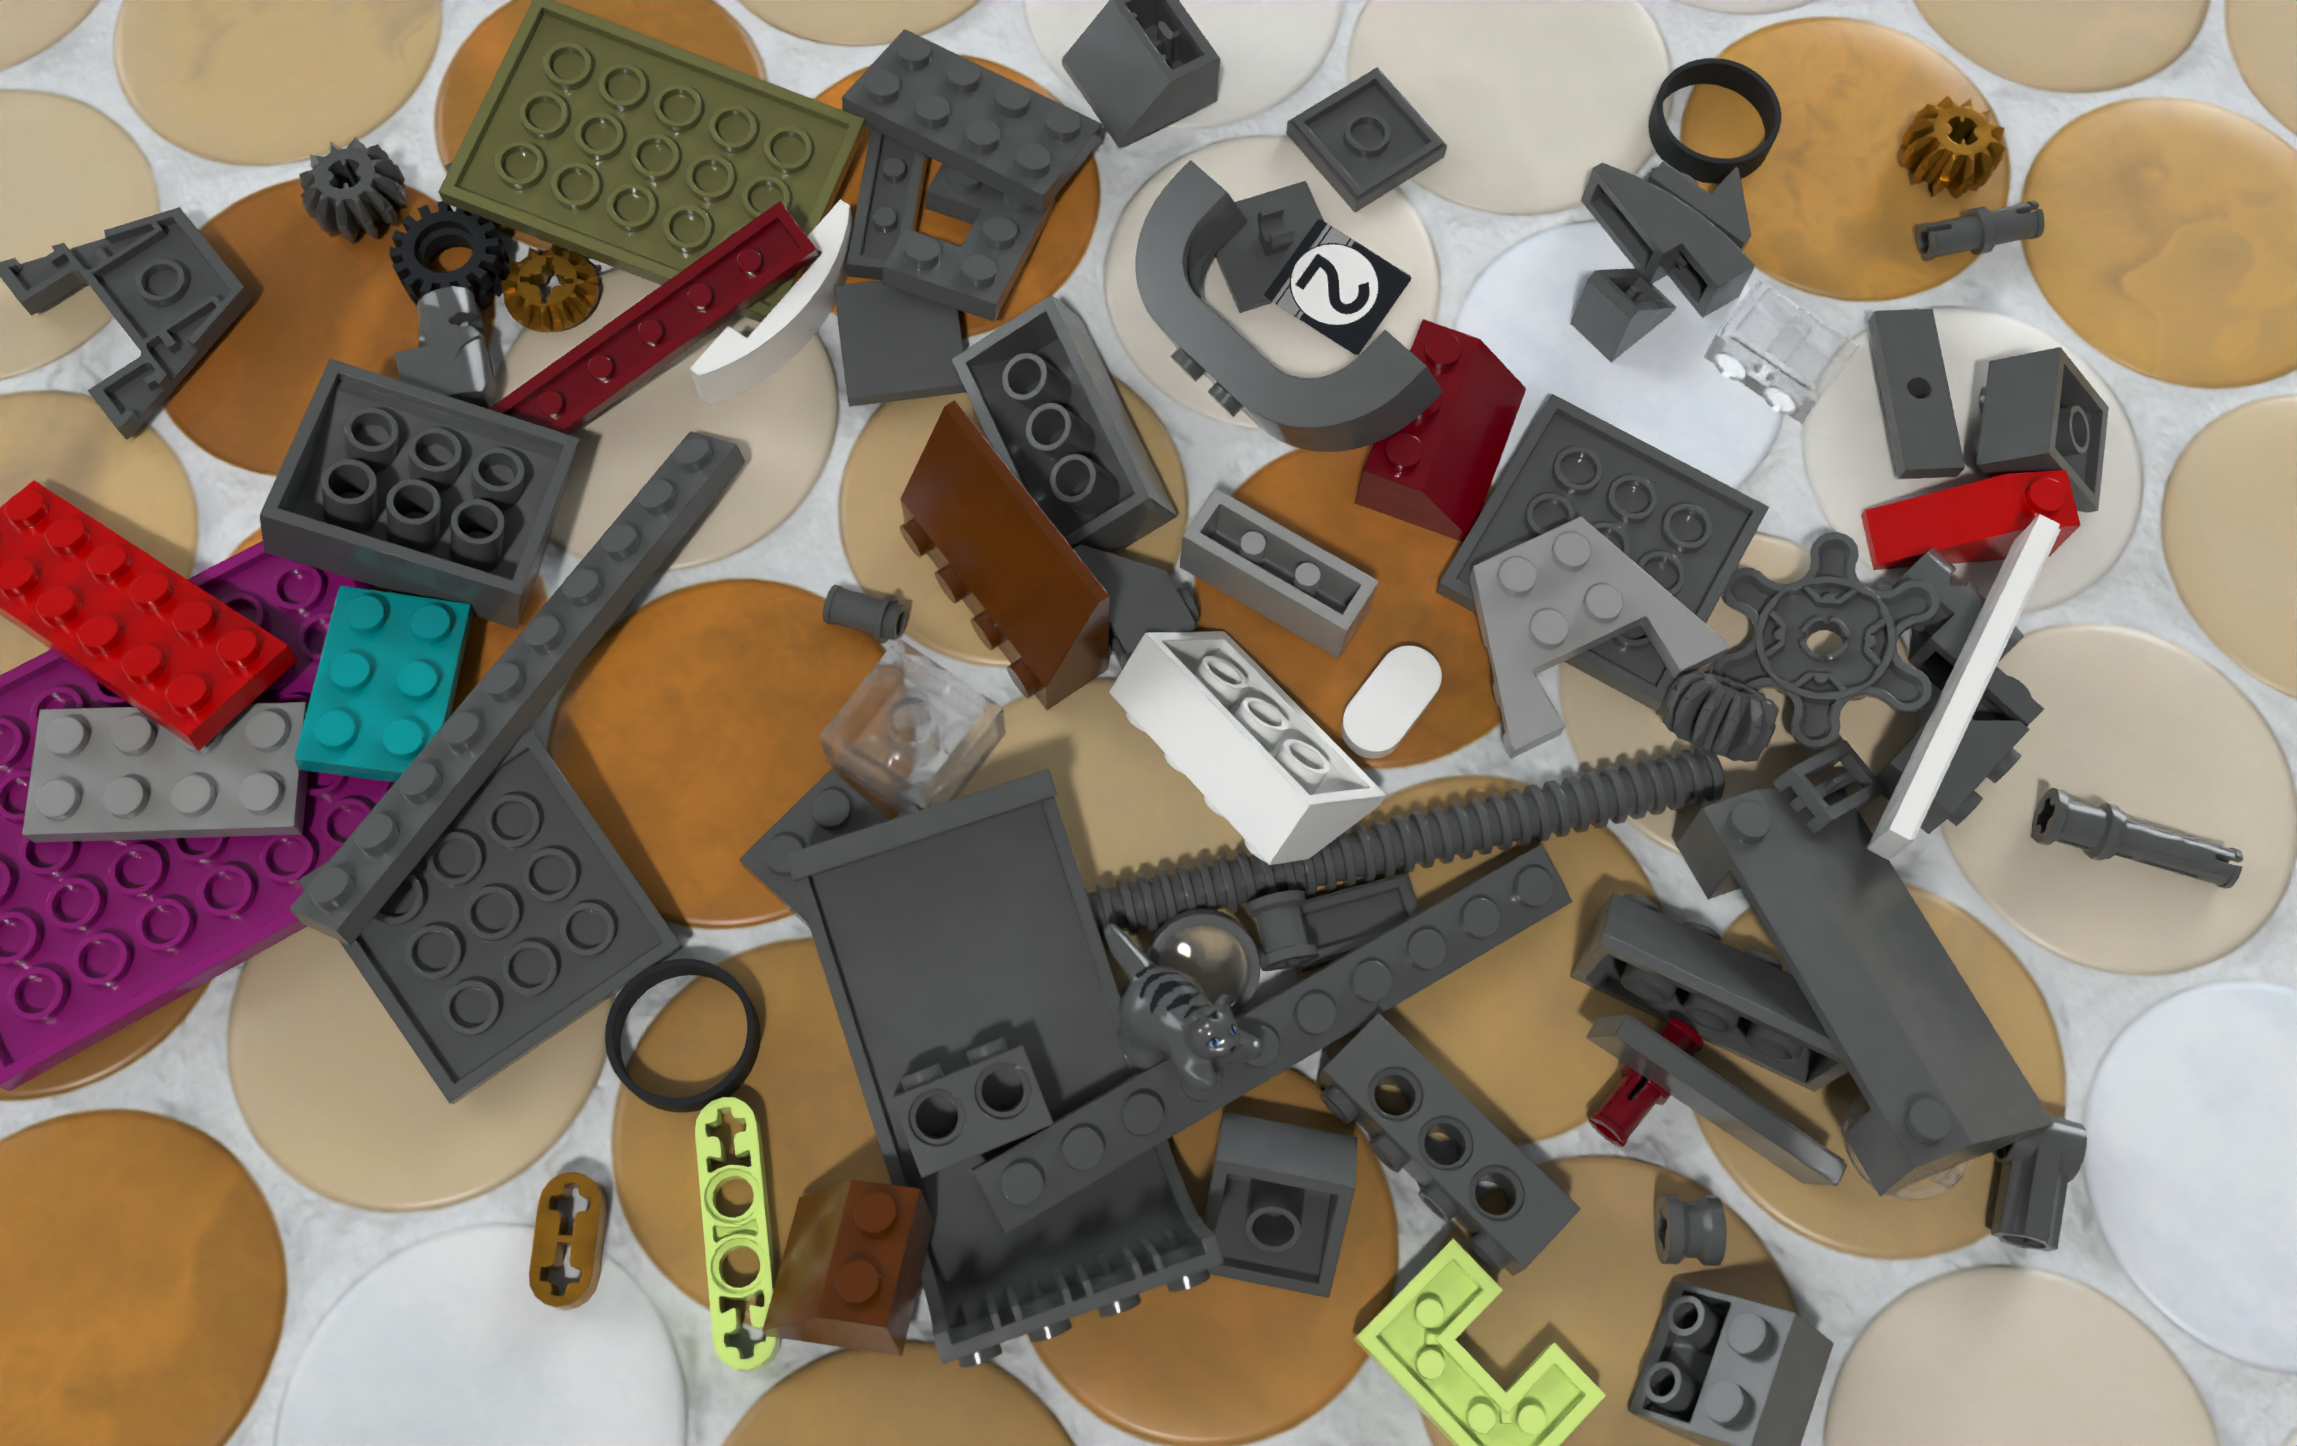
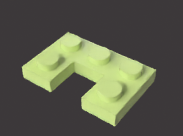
M1451 1239L1353 1340L1454 1446H1560L1606 1395L1555 1342L1549 1344L1505 1391L1456 1341V1338L1503 1289L1454 1239Z

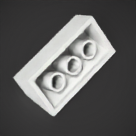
M1225 631L1145 633L1109 691L1113 698L1126 710V717L1130 723L1141 731L1146 732L1165 752L1164 757L1168 764L1190 779L1203 793L1207 806L1218 815L1225 817L1245 839L1244 842L1247 849L1260 860L1267 862L1268 865L1311 858L1380 806L1387 796Z

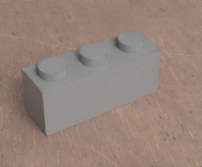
M1217 488L1214 489L1182 536L1180 568L1337 659L1341 657L1371 609L1379 583L1378 580Z

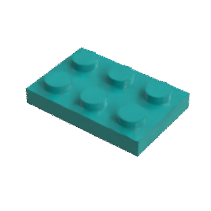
M339 586L294 758L298 770L396 782L450 718L473 618L471 604Z

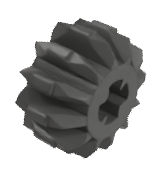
M355 137L346 149H341L330 141V153L325 157L310 155V165L313 170L299 174L301 187L304 190L301 194L303 198L302 203L309 216L314 217L321 230L330 237L341 233L345 239L353 244L362 232H367L368 235L377 240L378 227L382 224L397 226L395 211L408 207L406 202L407 196L403 190L405 188L403 183L405 178L399 166L389 159L387 153L378 144L366 148Z
M1691 670L1685 671L1678 685H1675L1666 704L1667 711L1663 723L1669 731L1675 733L1677 738L1690 742L1696 748H1702L1715 756L1721 755L1732 761L1750 762L1757 761L1764 747H1768L1776 728L1775 721L1779 708L1773 700L1766 698L1764 693L1755 691L1747 687L1746 684H1740L1728 677H1721L1709 671Z

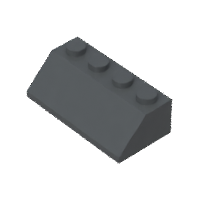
M1049 295L951 359L991 446L1072 548L1085 545L1105 552L1126 548L1177 517L1081 318L1054 296Z
M1613 892L1599 909L1572 971L1571 978L1664 1022H1667L1669 1018L1681 1020L1694 1029L1703 1040L1813 1092L1849 1072L1793 975L1783 971V966L1777 959L1758 951L1748 950L1742 952L1720 942L1721 936L1713 929L1695 922H1685L1684 924L1660 914V908L1654 902L1639 895L1624 894L1621 896Z

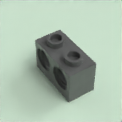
M1002 1037L965 1052L970 1065L944 1075L940 1064L937 1063L900 1078L905 1091L893 1095L891 1099L921 1178L1053 1125L1023 1045L1019 1044L1008 1049L1006 1041ZM997 1070H1009L1015 1073L1022 1086L1021 1096L1017 1103L1005 1110L991 1108L982 1097V1085L985 1079ZM934 1096L949 1099L955 1105L958 1112L957 1122L953 1129L941 1136L925 1133L918 1125L916 1113L921 1103Z

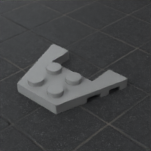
M1582 516L1474 565L1469 575L1484 649H1488L1494 682L1492 687L1496 706L1500 707L1505 729L1503 736L1505 749L1510 759L1560 736L1565 728L1563 721L1537 680L1536 674L1638 626L1642 627L1674 680L1682 677L1685 671L1697 670L1722 658L1729 649V646L1721 636Z

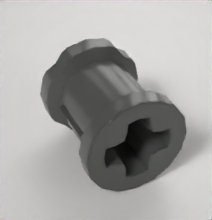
M1289 890L1254 899L1246 904L1249 917L1256 918L1264 951V956L1260 958L1262 971L1292 968L1311 962L1319 957L1317 946L1309 944L1300 909L1306 903L1303 891Z

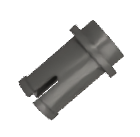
M839 585L831 587L823 608V620L827 624H837L873 634L875 641L883 644L888 639L894 641L900 639L908 616L907 605L898 603L897 596L888 594L884 599L844 589Z

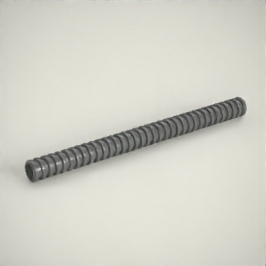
M1696 748L1693 753L1689 750H1682L1676 753L1675 758L1670 754L1660 755L1656 763L1649 758L1640 760L1637 767L1632 763L1621 764L1618 772L1613 767H1607L1601 770L1599 776L1592 771L1583 773L1580 780L1575 776L1564 777L1562 785H1559L1556 780H1551L1544 783L1543 789H1540L1537 785L1526 786L1522 794L1517 789L1507 790L1505 798H1501L1498 793L1487 795L1486 802L1483 803L1479 798L1468 799L1465 807L1459 802L1450 803L1447 811H1443L1441 807H1432L1426 816L1421 811L1411 812L1409 820H1404L1402 816L1397 815L1391 817L1390 824L1387 825L1382 820L1372 821L1369 829H1365L1362 824L1352 826L1351 833L1346 834L1344 832L1306 860L1268 865L1267 862L1260 860L1256 856H1247L1244 851L1235 853L1234 860L1227 861L1225 856L1215 857V864L1207 865L1205 860L1195 862L1194 869L1187 870L1185 865L1176 866L1175 873L1167 874L1165 869L1156 871L1155 878L1147 879L1145 874L1136 875V882L1128 884L1126 879L1122 878L1116 880V887L1107 888L1105 883H1100L1096 885V891L1087 893L1085 887L1084 889L1100 937L1105 936L1104 929L1107 924L1117 925L1123 932L1127 931L1128 936L1132 937L1138 935V928L1147 927L1149 932L1157 931L1159 923L1166 922L1175 915L1192 909L1219 910L1225 908L1227 913L1231 914L1237 912L1238 905H1246L1254 899L1277 892L1303 890L1306 895L1316 894L1317 887L1323 886L1326 891L1335 890L1337 882L1341 881L1345 886L1355 885L1356 878L1362 877L1366 882L1374 881L1376 873L1379 872L1384 877L1394 876L1397 868H1401L1404 873L1413 872L1415 864L1418 863L1422 868L1433 867L1436 859H1439L1443 864L1451 863L1454 855L1457 854L1461 859L1472 858L1473 851L1475 850L1481 855H1486L1492 852L1493 846H1497L1499 850H1508L1514 841L1519 846H1525L1530 844L1532 837L1541 842L1549 840L1551 833H1554L1557 837H1564L1569 834L1570 828H1573L1577 833L1588 830L1589 824H1592L1595 828L1606 827L1609 819L1614 824H1620L1626 821L1628 815L1632 819H1642L1647 811L1652 815L1663 814L1666 806L1671 811L1682 809L1685 802L1689 806L1701 805L1704 798L1708 802L1719 801L1723 796L1725 786L1724 773L1717 755L1715 756L1702 748Z

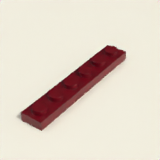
M779 201L493 405L489 410L569 435L818 257V251L783 203Z

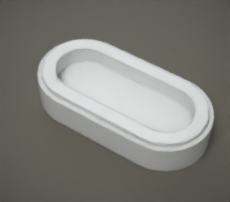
M1401 646L1393 649L1384 657L1345 709L1341 721V735L1351 751L1364 758L1377 759L1385 757L1396 750L1432 703L1441 685V668L1431 653L1417 646Z

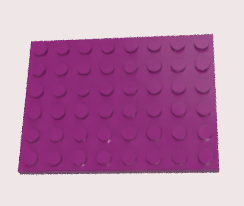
M263 541L187 579L289 645L298 661L251 704L306 702L309 704L339 586L375 591L371 584L265 553ZM51 649L0 675V1088L7 1091L17 1088L306 928L307 926L302 924L289 910L304 891L298 880L334 856L395 782L308 771L302 835L34 843L23 836L22 832L40 710L134 706Z

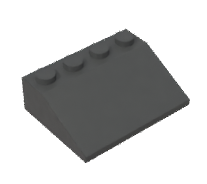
M329 359L261 510L260 523L264 552L400 594L471 604L473 616L518 629L539 574L578 450L580 438Z

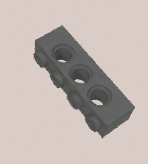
M1380 1013L1322 1069L1316 1082L1324 1089L1320 1094V1098L1326 1107L1346 1124H1349L1354 1119L1373 1138L1369 1142V1147L1388 1168L1396 1173H1399L1404 1168L1423 1187L1418 1192V1195L1425 1205L1445 1222H1449L1454 1218L1473 1237L1469 1242L1470 1248L1492 1270L1499 1273L1505 1268L1514 1276L1526 1269L1581 1210L1568 1195ZM1383 1085H1391L1400 1089L1408 1102L1407 1113L1393 1116L1383 1112L1375 1101V1089ZM1441 1133L1448 1136L1455 1144L1457 1150L1455 1163L1441 1165L1434 1162L1425 1150L1424 1142L1426 1135ZM1478 1182H1493L1503 1190L1507 1200L1504 1214H1489L1478 1205L1475 1197V1189Z

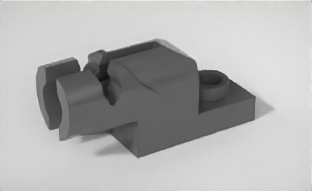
M450 286L424 295L416 306L419 317L418 348L395 353L400 381L486 409L491 408L495 405L496 382L488 344L485 343L483 336L484 327L479 304L475 303L474 293L466 287Z
M1932 547L1892 587L1896 588L1904 582L1918 580L1932 585L1939 594V611L1934 619L1926 624L1914 627L1918 632L1925 631L1931 638L1909 659V662L1929 677V680L1942 691L1986 598L1979 593L1978 587L1970 581L1957 587L1951 586V576L1956 571V567ZM2015 626L1999 661L2024 637L2017 626ZM1996 666L1972 719L2021 721L2025 726H2028L2044 708L2031 697L2029 690L2023 683L2011 676H2007Z

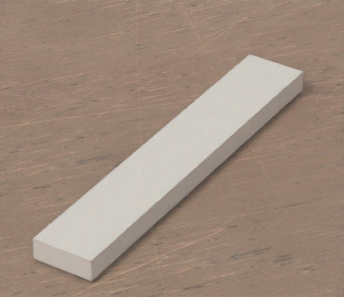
M2039 514L2014 540L1869 842L1867 849L1888 860L1890 857H1895L1915 840L2061 530L2059 529V523Z

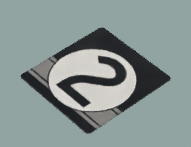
M1319 219L1267 289L1264 297L1352 354L1358 355L1409 284L1411 276Z

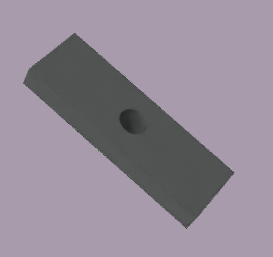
M1933 309L1874 311L1868 320L1898 479L1958 477L1965 468Z

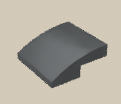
M882 280L834 286L849 407L966 393L951 360L963 352L958 309L884 285Z

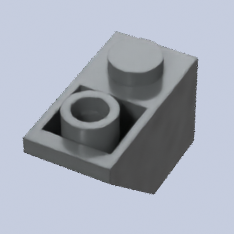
M1971 720L1920 828L1927 834H1930L1947 819L1955 826L1959 825L1983 800V797L1974 791L1987 777L1995 784L2021 758L2022 755L2013 747L2030 729L2021 721ZM1926 724L1876 775L1877 779L1886 788L1882 795L1889 801Z

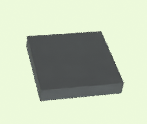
M1378 67L1287 122L1286 134L1354 213L1444 158L1447 149L1445 142Z

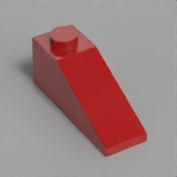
M2066 469L2004 474L1865 510L1861 515L1873 570L1912 567L1932 547L1951 564L2005 560L2014 540L2039 514L2060 524L2059 529L2061 530L2050 551L2049 556H2051L2081 526Z

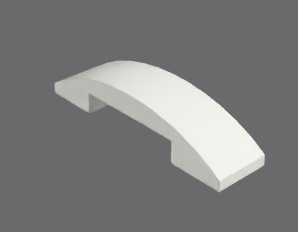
M840 199L807 236L816 247L819 256L809 262V269L749 337L746 338L727 326L689 369L700 400L710 405L728 399L761 382L795 356L822 326L836 304L834 286L845 284L848 278L846 263L853 230V220L849 204Z

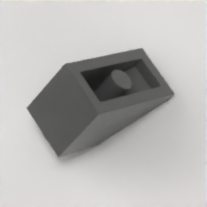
M1085 545L1073 548L1110 595L1109 646L1122 670L1145 633L1194 632L1195 622L1199 621L1196 604L1184 586L1176 589L1166 570Z

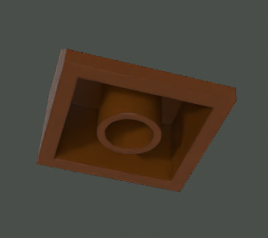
M851 1179L799 1197L762 1330L765 1336L902 1356L934 1224V1219L921 1189Z

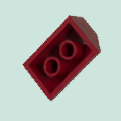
M1423 319L1410 352L1429 368L1443 393L1413 422L1395 434L1373 444L1362 473L1355 504L1464 542L1481 513L1526 387L1481 339Z

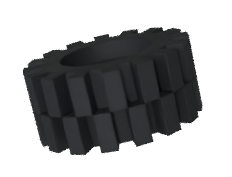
M443 201L438 202L439 212L431 213L428 205L418 208L422 217L416 222L408 215L401 221L407 233L395 230L392 240L396 247L390 248V258L394 263L392 266L415 305L424 295L450 286L468 288L474 293L475 303L478 302L483 310L492 305L487 295L489 292L498 297L501 296L503 290L500 279H507L510 273L507 263H510L492 221L459 208L453 211L451 205L445 204ZM465 247L472 250L470 259L454 271L438 273L432 272L429 269L432 260L439 253L447 249Z

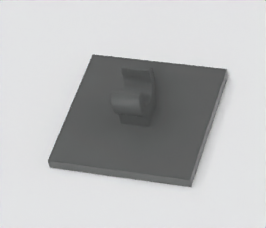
M1306 181L1235 202L1247 221L1218 250L1215 258L1239 313L1272 303L1264 297L1265 292L1316 221L1319 219L1323 220Z

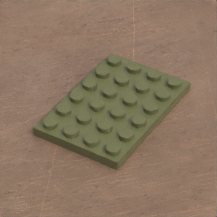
M532 0L438 192L445 204L480 215L490 221L663 285L779 201L783 203L808 236L830 212L865 132V119L557 1ZM805 266L738 314L761 323L801 278Z

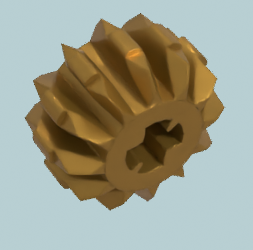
M1949 96L1936 106L1927 104L1924 109H1921L1912 124L1906 129L1900 146L1905 151L1902 155L1901 167L1915 170L1913 185L1927 182L1932 185L1933 197L1942 192L1944 188H1947L1956 199L1963 193H1966L1968 189L1977 191L1981 186H1984L2002 161L2005 147L2000 143L2005 128L1989 124L1992 110L1979 113L1973 109L1971 98L1961 104V106H1958Z

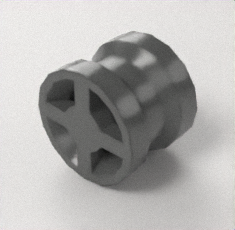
M1676 1194L1659 1195L1654 1213V1240L1659 1261L1662 1264L1676 1265L1684 1258H1697L1704 1266L1721 1265L1725 1255L1727 1235L1726 1218L1721 1199L1718 1196L1703 1195L1695 1202H1683Z

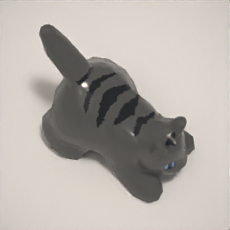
M1107 924L1104 929V935L1110 951L1130 979V984L1119 1003L1121 1023L1120 1030L1117 1033L1119 1047L1126 1059L1136 1068L1149 1069L1161 1061L1170 1058L1189 1088L1203 1092L1212 1090L1217 1086V1074L1225 1065L1238 1060H1252L1262 1055L1263 1044L1260 1039L1237 1027V1020L1231 1012L1228 995L1222 994L1213 1004L1207 999L1203 989L1194 977L1169 966H1156L1117 925Z

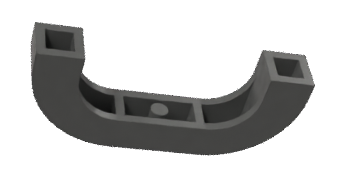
M1191 160L1171 179L1156 198L1146 216L1137 243L1135 272L1140 297L1153 321L1177 348L1170 357L1195 382L1204 374L1214 384L1207 392L1232 417L1242 410L1261 429L1283 443L1310 451L1339 452L1368 446L1395 434L1413 422L1443 393L1429 368L1386 330L1352 363L1330 375L1318 378H1299L1278 370L1205 303L1204 279L1210 262L1218 250L1247 221L1225 189Z

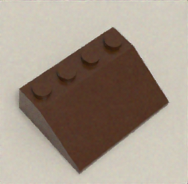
M956 400L944 406L900 500L905 523L899 528L911 550L919 558L927 553L939 570L935 572V577L947 597L954 604L963 600L975 617L970 621L983 644L991 651L999 647L1011 664L1007 666V671L1018 690L1026 698L1035 694L1045 709L1049 710L1108 670L1110 595Z

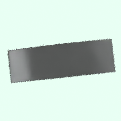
M1605 163L1593 167L1581 201L1631 264L1646 279L1654 283L1668 275L1702 318L1740 296L1755 265L1726 234L1701 213L1652 183Z

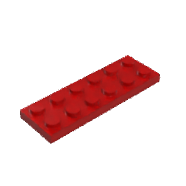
M35 480L0 507V615L196 750L202 749L298 661L289 645Z

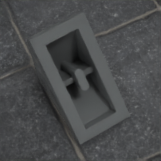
M1636 268L1595 270L1586 282L1570 324L1610 362H1613L1669 317L1677 307Z

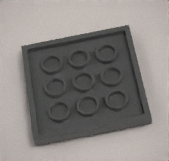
M1552 394L1439 582L1436 593L1477 614L1469 578L1474 565L1582 516L1704 623H1707L1767 513L1769 506ZM1640 626L1564 661L1656 712L1675 681Z
M533 730L519 738L351 946L339 941L449 1104H455L615 995L637 974L655 964L663 962L683 948ZM329 861L298 880L304 890Z

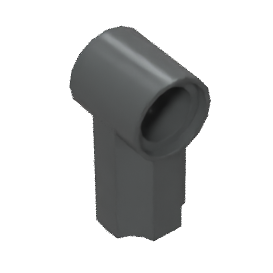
M2050 1114L2048 1115L2054 1125L2049 1129L1994 1151L1997 1162L2003 1164L1991 1235L1998 1237L2001 1242L2024 1249H2037L2046 1252L2058 1249L2068 1182L2073 1180L2079 1172L2084 1160L2087 1144L2086 1129L2083 1124Z

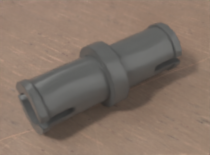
M2034 200L2025 204L1989 211L1986 207L1973 208L1968 210L1967 214L1963 217L1920 224L1916 232L1917 249L1919 253L1923 252L1921 257L1925 261L1970 250L1975 255L1988 253L1993 250L1995 245L2041 237L2044 231V214L2042 209H2038L2039 203Z

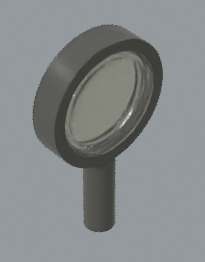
M1200 908L1175 915L1159 928L1147 952V957L1156 966H1169L1194 977L1203 989L1207 999L1213 1004L1222 994L1228 995L1230 998V1009L1234 1016L1250 1002L1259 983L1260 959L1250 933L1234 917L1218 910ZM1128 986L1118 991L1120 999H1122Z

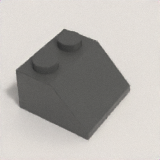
M2061 347L1989 361L1986 386L1981 388L1979 395V404L1982 412L1980 437L1976 438L1973 444V458L1979 472L1984 473L1987 478L2012 473L2066 469L2077 511L2086 513L2098 511L2109 410L2107 404Z
M1223 1111L1202 1222L1215 1234L1224 1263L1209 1268V1274L1329 1298L1355 1191L1358 1138Z

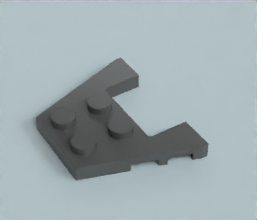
M180 207L104 230L106 238L69 249L65 243L51 246L54 252L20 264L16 258L0 262L1 279L31 316L86 283L90 285L140 349L141 355L139 358L87 390L126 440L137 433L253 300L241 282Z

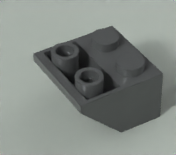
M1109 0L1062 58L1063 68L1118 148L1217 101L1220 57L1179 0Z
M1674 1280L1628 1411L1636 1417L1700 1446H1801L1834 1343L1795 1312Z

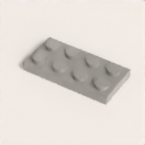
M306 702L250 704L199 751L135 707L40 710L22 835L34 843L302 835L308 771L298 770L294 758L308 704Z

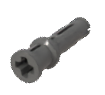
M2049 789L2041 798L2034 815L2032 835L2037 843L2051 845L2056 841L2085 850L2089 858L2098 861L2111 859L2116 855L2216 884L2224 889L2231 888L2238 880L2242 871V866L2228 863L2230 860L2238 863L2243 861V855L2239 849L2223 847L2126 819L2125 813L2116 805L2104 803L2096 807L2069 799L2067 793L2061 789Z

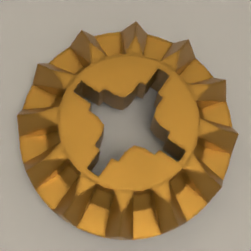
M552 244L549 250L539 252L529 247L526 258L520 262L510 261V273L507 279L501 281L504 304L510 315L522 326L538 332H558L577 325L593 310L599 295V281L593 265L589 264L582 255L563 250ZM551 273H555L559 284L562 286H554L551 290V295L547 297V303H545L540 288L537 285L546 284L548 276H551Z

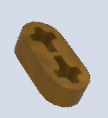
M576 1172L563 1173L551 1179L543 1188L537 1207L529 1268V1284L535 1297L541 1302L562 1310L578 1308L588 1302L596 1292L600 1278L608 1212L607 1197L602 1187L584 1174ZM578 1188L579 1195L590 1201V1207L588 1211L577 1212L574 1219L573 1235H567L568 1217L557 1211L556 1207L559 1200L565 1201L570 1199L572 1189ZM565 1246H571L570 1266L581 1271L580 1282L569 1283L566 1287L565 1295L559 1296V1287L548 1282V1274L550 1270L561 1269L564 1261Z

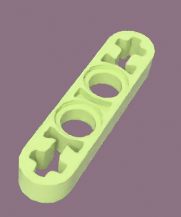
M721 1097L711 1101L701 1110L696 1119L695 1126L713 1344L716 1354L724 1364L740 1372H755L765 1368L775 1359L780 1349L781 1338L766 1336V1341L755 1344L753 1350L754 1357L745 1359L741 1349L730 1347L729 1344L730 1336L741 1333V1312L737 1308H732L725 1312L724 1301L726 1299L748 1301L764 1294L765 1304L763 1307L749 1305L752 1326L758 1330H763L776 1283L762 1130L758 1117L745 1102L735 1097ZM732 1113L733 1118L739 1124H746V1131L735 1134V1156L740 1161L751 1156V1166L727 1165L712 1171V1163L714 1161L727 1163L724 1143L718 1137L711 1136V1129L721 1127L723 1123L722 1115ZM733 1179H742L752 1186L754 1193L752 1205L743 1215L735 1218L721 1215L716 1206V1195L720 1187ZM749 1248L755 1251L759 1257L760 1272L750 1285L742 1288L731 1287L723 1278V1262L726 1256L733 1250Z

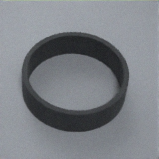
M1698 59L1681 65L1671 72L1662 83L1649 116V136L1659 157L1674 169L1691 176L1695 181L1719 184L1736 166L1742 179L1753 173L1764 162L1780 129L1781 108L1772 87L1751 68L1727 59ZM1711 84L1730 89L1748 100L1759 113L1764 124L1765 143L1755 151L1735 158H1715L1697 153L1681 143L1669 129L1664 118L1663 101L1675 91L1691 85Z
M696 959L668 960L643 970L620 991L612 1004L606 1022V1052L617 1077L639 1099L664 1111L695 1112L702 1110L713 1100L731 1096L747 1079L754 1067L759 1052V1019L751 1000L742 986L722 968ZM678 976H704L725 984L741 999L747 1018L745 1047L733 1070L711 1089L689 1097H662L651 1094L637 1086L628 1075L621 1054L623 1026L627 1015L636 1001L653 986Z

